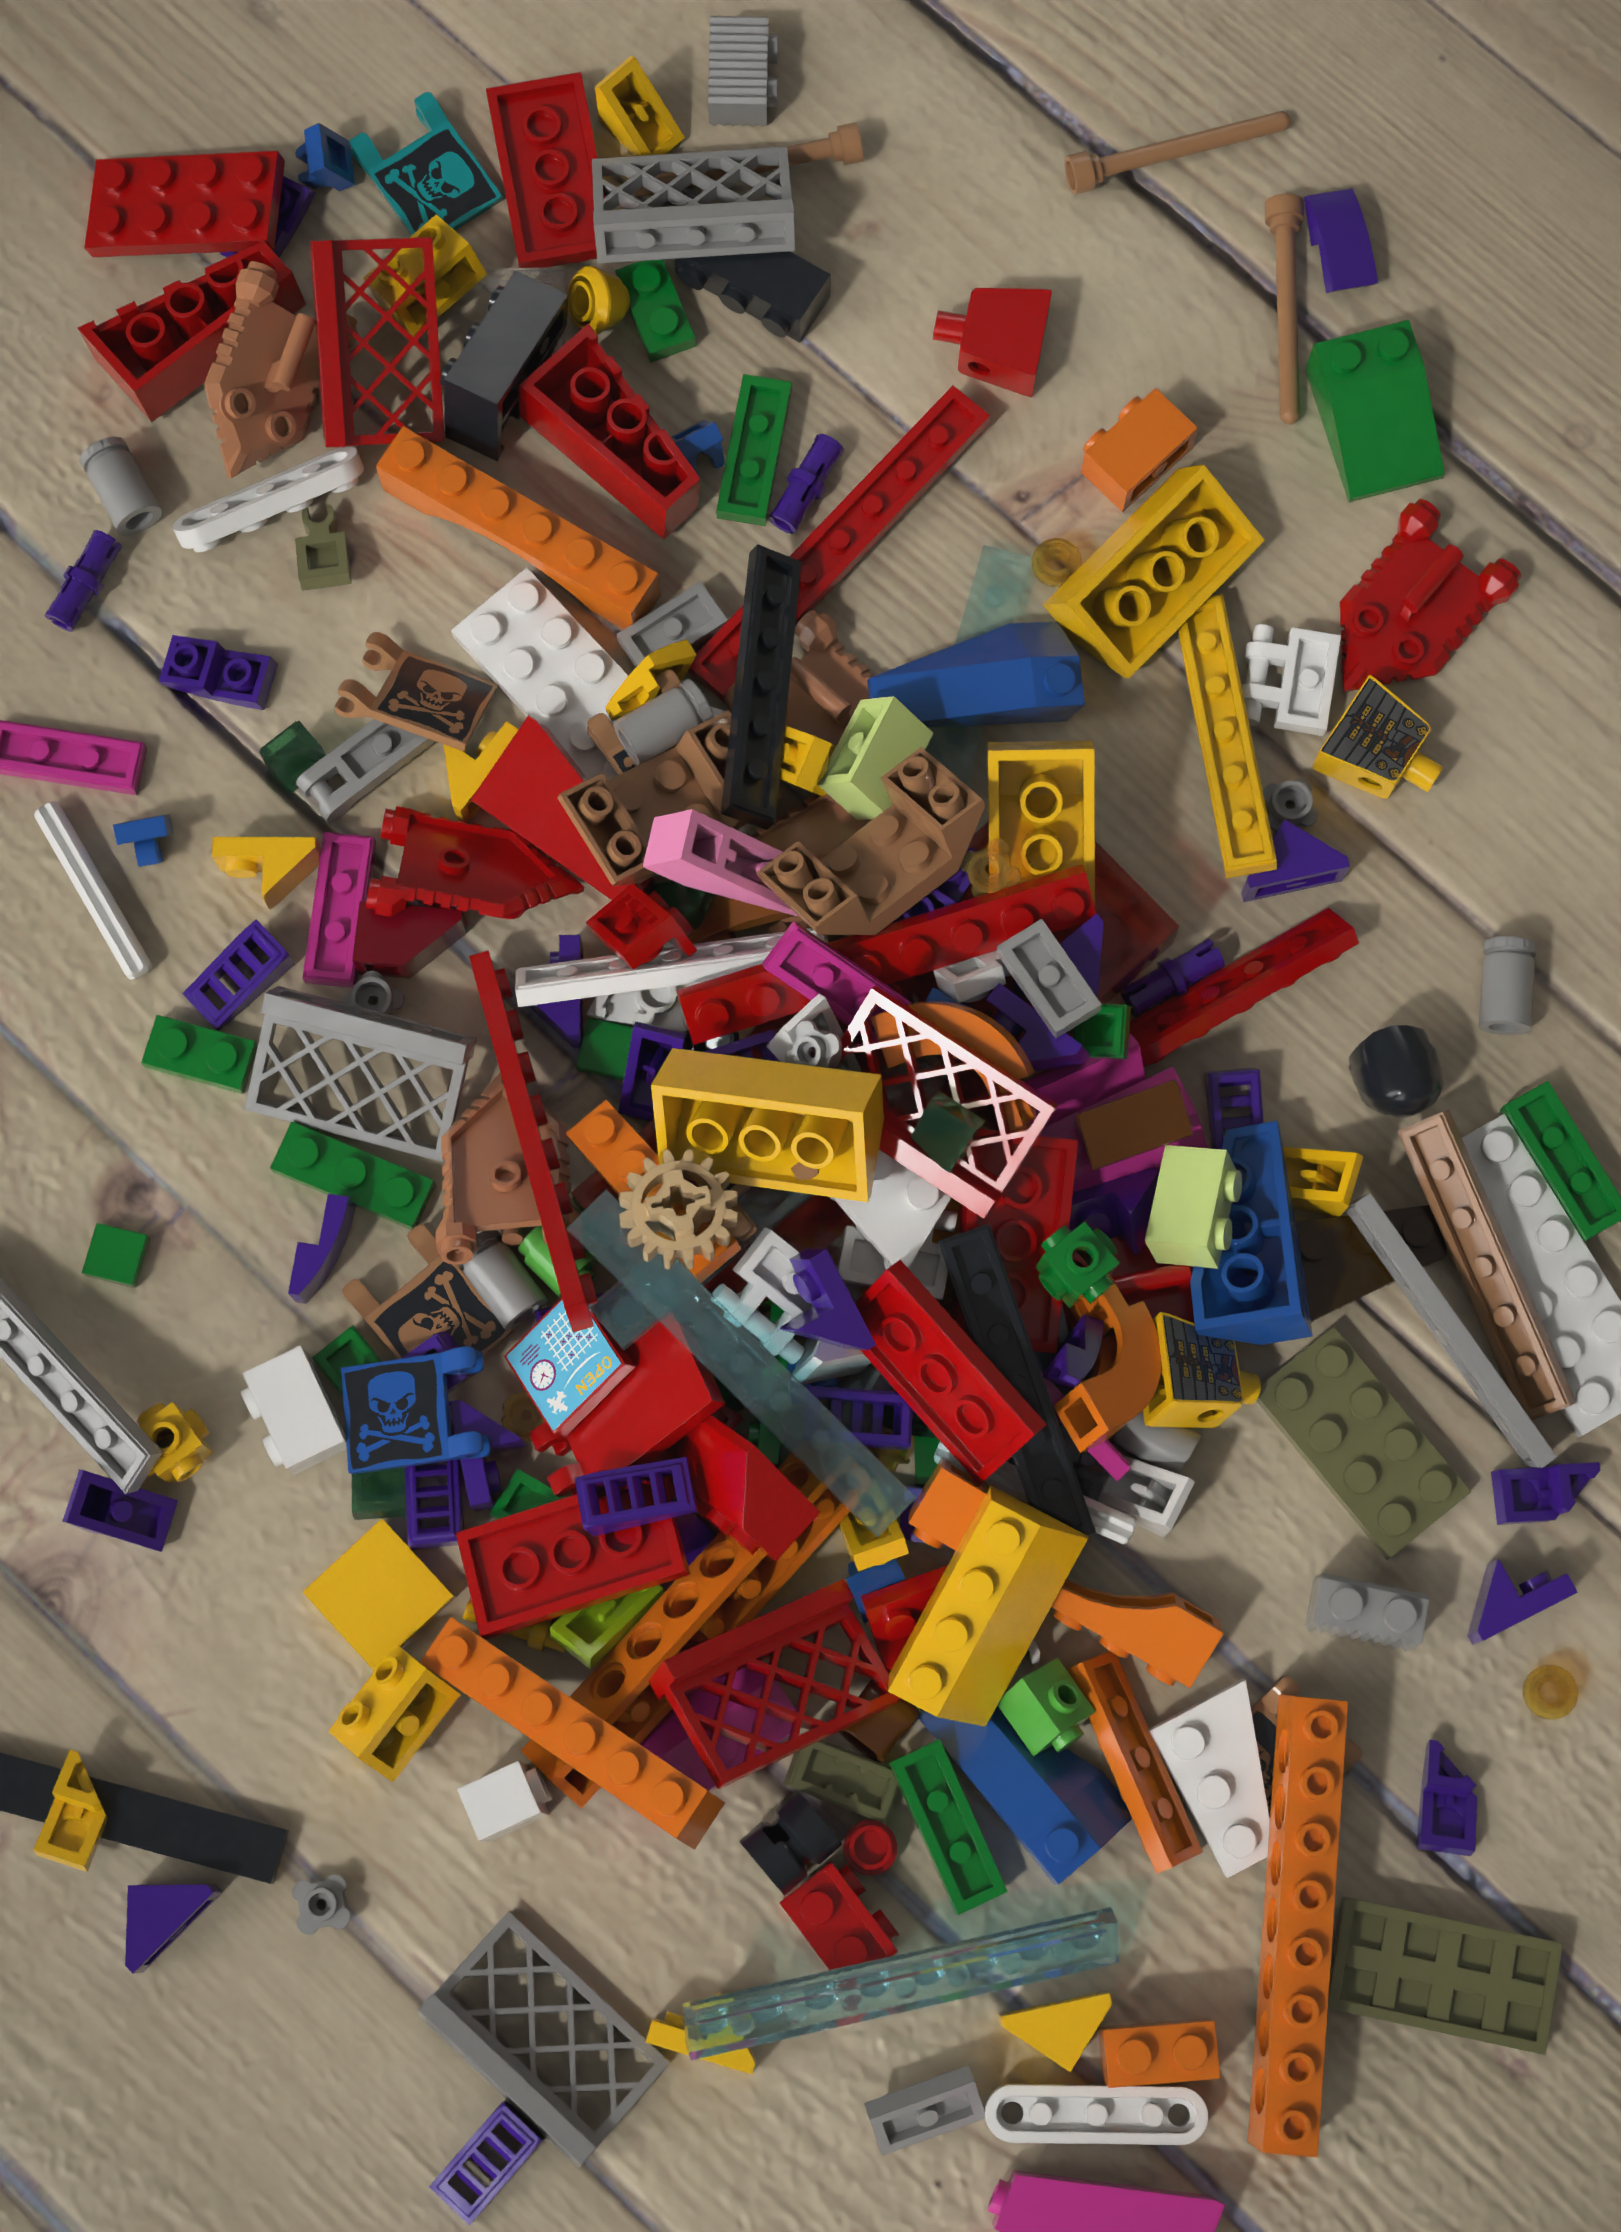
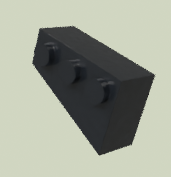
M514 271L505 287L499 285L494 290L488 304L486 316L481 323L475 321L471 325L465 338L463 351L457 359L451 358L447 362L440 378V385L444 387L446 438L498 462L505 448L501 445V433L509 417L516 420L520 419L518 402L519 384L552 356L567 326L568 294L518 271Z

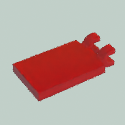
M672 1311L625 1349L636 1367L565 1438L554 1436L545 1422L529 1433L536 1451L544 1452L552 1446L555 1454L563 1457L572 1450L577 1460V1463L561 1467L547 1477L555 1496L562 1497L570 1490L573 1495L577 1494L575 1477L650 1463L726 1404L686 1315Z

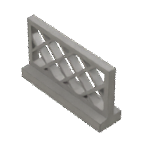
M787 147L592 159L593 219L598 264L795 251L794 207ZM761 166H779L777 170L766 178L753 171ZM722 169L727 172L717 181L704 175L708 170ZM673 172L678 175L668 184L655 178L658 174ZM620 175L629 178L618 188L603 179L604 176ZM740 180L753 187L743 196L730 190ZM691 183L704 190L694 199L681 193ZM642 186L655 193L645 202H641L631 196ZM766 195L774 199L759 201ZM717 198L720 199L721 201L725 202V203L710 204L711 202H713V201H714L715 199H717ZM668 201H669L670 203L676 205V206L661 207L662 205H664V204H665L666 202H668ZM617 205H621L624 208H626L621 210H612Z
M277 986L265 993L261 1013L265 1015L244 1110L289 1122L292 1121L300 1125L429 1159L445 1161L442 1159L441 1137L456 1120L468 1062L473 1058L477 1037ZM277 1024L294 1028L306 1048L285 1061L273 1043ZM309 1032L324 1037L314 1042ZM332 1038L344 1041L356 1061L336 1073H333L318 1048ZM359 1046L374 1050L364 1055ZM380 1052L394 1054L406 1074L386 1086H383L368 1062L370 1058ZM310 1053L326 1079L303 1091L288 1065L305 1054ZM269 1057H271L276 1066L267 1071ZM409 1059L424 1063L414 1068ZM430 1065L453 1070L449 1091L436 1099L432 1098L417 1074ZM360 1066L375 1092L353 1105L337 1078ZM277 1071L281 1073L295 1096L283 1105L261 1100L265 1079ZM410 1079L425 1105L403 1118L387 1091ZM327 1084L330 1085L345 1109L332 1118L318 1115L307 1097ZM377 1097L380 1098L395 1122L382 1131L369 1129L357 1109ZM447 1099L444 1114H442L437 1104ZM299 1102L304 1111L289 1107ZM429 1110L440 1127L437 1145L434 1146L417 1141L407 1122ZM348 1115L352 1120L353 1124L339 1120ZM398 1128L403 1137L392 1135L389 1133Z
M509 1911L438 1990L432 1993L417 2010V2015L578 2168L670 2064L656 2048L646 2043V2039ZM508 1929L526 1945V1967L494 1968L493 1946ZM533 1952L548 1966H533ZM487 1953L488 1969H473ZM527 1974L528 2007L495 2008L494 1976ZM533 1974H558L566 1982L567 2005L534 2006ZM488 1977L489 2009L465 2010L449 1994L464 1978ZM573 1989L588 2004H573ZM597 2011L606 2019L607 2043L575 2045L574 2012ZM567 2012L568 2045L536 2047L535 2014ZM528 2014L529 2047L505 2048L496 2039L495 2016ZM489 2016V2032L474 2017ZM613 2027L629 2042H614ZM638 2049L654 2065L639 2082L616 2083L614 2050ZM607 2050L609 2083L576 2085L575 2052ZM568 2052L570 2086L546 2087L537 2078L536 2054ZM514 2055H529L530 2070ZM632 2089L617 2106L616 2090ZM609 2091L610 2116L596 2132L577 2115V2092ZM570 2093V2108L555 2094Z

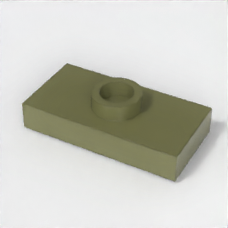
M823 1740L794 1753L783 1785L884 1824L887 1822L899 1789L890 1766Z

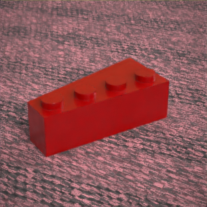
M264 241L206 267L205 275L188 283H181L178 280L163 287L162 289L165 294L137 306L135 301L116 309L118 316L99 325H96L93 320L78 327L94 359L151 423L205 382L212 362H216L218 345L223 343L222 335L224 329L229 327L227 322L229 316L235 311L237 278L241 269L248 268L249 262L263 263L278 273L276 281L279 288L272 302L292 314H295L307 305L293 272Z
M589 323L519 384V416L663 540L698 509L700 477L665 429L661 430L650 415L649 406L641 395H636L622 376V369L612 355L608 357L598 343L597 334Z

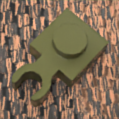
M330 504L326 505L328 515L321 522L311 521L308 507L302 510V520L308 536L295 538L298 577L302 591L352 584L345 531L336 532L337 520L334 509Z

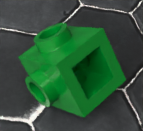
M1085 1221L1072 1232L1064 1225L1041 1244L1046 1253L1035 1267L1040 1273L1038 1275L1039 1280L1052 1297L1058 1301L1062 1299L1069 1309L1083 1297L1091 1304L1114 1285V1281L1109 1276L1119 1265L1118 1260L1114 1257L1117 1254V1250L1109 1237L1100 1229L1096 1228L1092 1231ZM1076 1251L1088 1267H1078L1072 1260L1073 1252Z

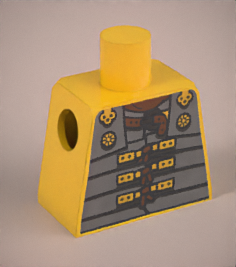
M1369 675L1319 750L1312 769L1380 798L1388 799L1401 778L1406 779L1428 793L1444 766L1419 752L1431 731L1430 725L1376 678Z
M1160 1312L1153 1318L1159 1338L1161 1374L1155 1394L1143 1410L1145 1426L1214 1428L1222 1424L1242 1406V1403L1252 1405L1256 1402L1261 1390L1260 1378L1255 1373L1239 1370L1236 1345L1233 1340L1198 1335L1195 1331L1194 1323L1168 1313Z

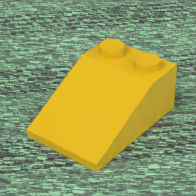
M1093 741L988 742L989 893L1082 865L1087 874L1095 906V755Z

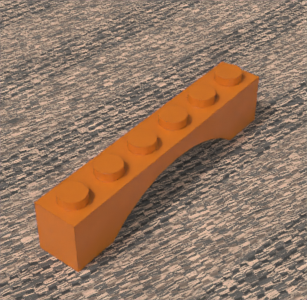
M404 426L376 464L380 482L385 492L425 515L439 517L459 524L505 547L551 577L592 612L623 630L649 614L661 597L657 572Z
M942 1457L909 1511L908 1523L915 1527L913 1530L914 1535L934 1548L940 1549L945 1544L956 1551L990 1488L989 1484L983 1482L979 1485L966 1470ZM1066 1579L1051 1606L1055 1609L1052 1613L1053 1616L1061 1623L1076 1631H1080L1085 1626L1101 1636L1099 1642L1106 1649L1122 1658H1127L1131 1653L1148 1663L1146 1670L1152 1676L1170 1686H1173L1177 1680L1191 1688L1224 1634L1219 1619L1175 1593L1153 1596L1115 1595L1087 1588L1070 1579Z
M452 1617L449 1618L420 1661L422 1665L694 1850L725 1804L724 1801Z

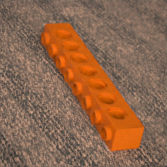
M802 1441L778 1467V1470L820 1511V1514L777 1561L760 1549L752 1556L731 1536L728 1538L720 1531L689 1565L691 1575L674 1581L571 1694L570 1698L640 1744L672 1709L667 1697L658 1700L648 1682L665 1659L753 1620L875 1483L846 1452L835 1444ZM532 1739L520 1750L555 1786L581 1809L601 1788Z
M1280 1694L1278 1696L1247 2140L1249 2144L1262 2153L1318 2157L1348 1701Z

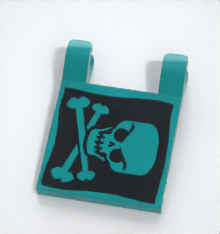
M425 92L418 96L414 102L417 107L416 115L430 132L384 161L366 133H359L349 141L352 148V157L373 181L411 236L436 214L456 231L503 201L502 194L448 121L431 92Z

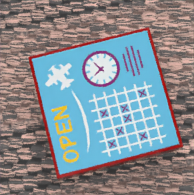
M562 1298L504 1355V1358L554 1436L565 1438L636 1366L596 1305L589 1306L594 1327L573 1333Z

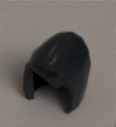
M1391 1025L1374 1031L1349 1056V1071L1361 1100L1376 1112L1398 1118L1411 1117L1433 1106L1441 1094L1444 1081L1436 1049L1429 1042L1428 1036L1422 1028L1409 1025Z

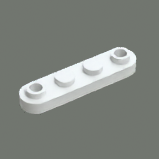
M341 447L331 450L184 514L174 522L173 530L182 548H193L195 552L210 550L220 544L222 537L239 530L241 532L254 531L265 525L268 521L267 518L285 510L292 513L305 509L312 504L313 498L329 491L339 493L351 489L359 482L358 477L363 473L364 465L355 447Z
M1005 2084L996 2088L989 2095L984 2108L985 2121L990 2131L1000 2140L1009 2143L1186 2145L1200 2138L1208 2123V2110L1205 2102L1195 2091L1184 2086L1140 2085L1108 2088L1105 2085ZM1008 2102H1017L1022 2108V2116L1015 2123H1008L1002 2118V2108ZM1175 2104H1183L1188 2111V2117L1181 2125H1173L1168 2118L1169 2109Z

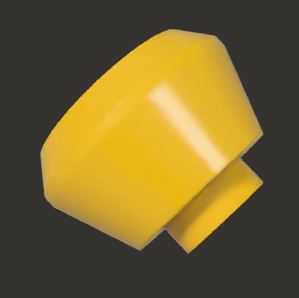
M585 266L575 274L569 283L567 290L568 312L571 320L580 330L589 323L598 335L623 320L630 306V295L619 277L594 266Z

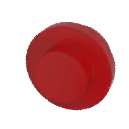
M865 1820L855 1824L847 1832L843 1842V1853L846 1862L854 1871L867 1876L878 1875L889 1869L896 1859L897 1840L892 1830L884 1823L876 1820Z

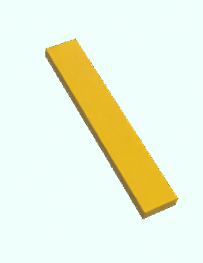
M1223 594L1210 596L1177 631L1225 877L1227 879L1277 870V859Z

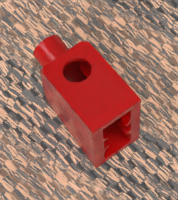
M975 288L971 291L967 315L938 310L933 340L960 345L958 371L960 373L1024 396L1033 397L1052 290Z

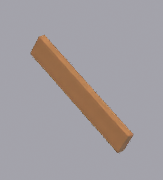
M1450 1110L1442 1111L1397 1131L1508 1388L1531 1421L1577 1403Z

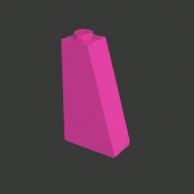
M1013 2170L1008 2182L1002 2179L998 2180L990 2198L987 2211L995 2214L992 2225L995 2230L1000 2232H1215L1225 2204L1212 2196Z

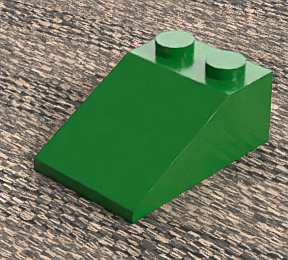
M1405 320L1314 343L1305 372L1348 502L1443 479L1445 472L1425 367L1410 321Z

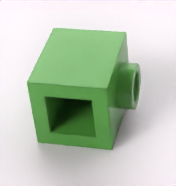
M1058 1658L1021 1678L1002 1696L998 1703V1707L1033 1757L1052 1745L1058 1753L1068 1748L1084 1735L1079 1726L1096 1712Z

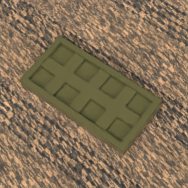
M1334 1326L1261 1384L1260 1394L1256 1400L1257 1403L1386 1560L1394 1556L1471 1493V1490Z
M1342 1897L1331 1960L1328 2009L1546 2055L1563 1943Z

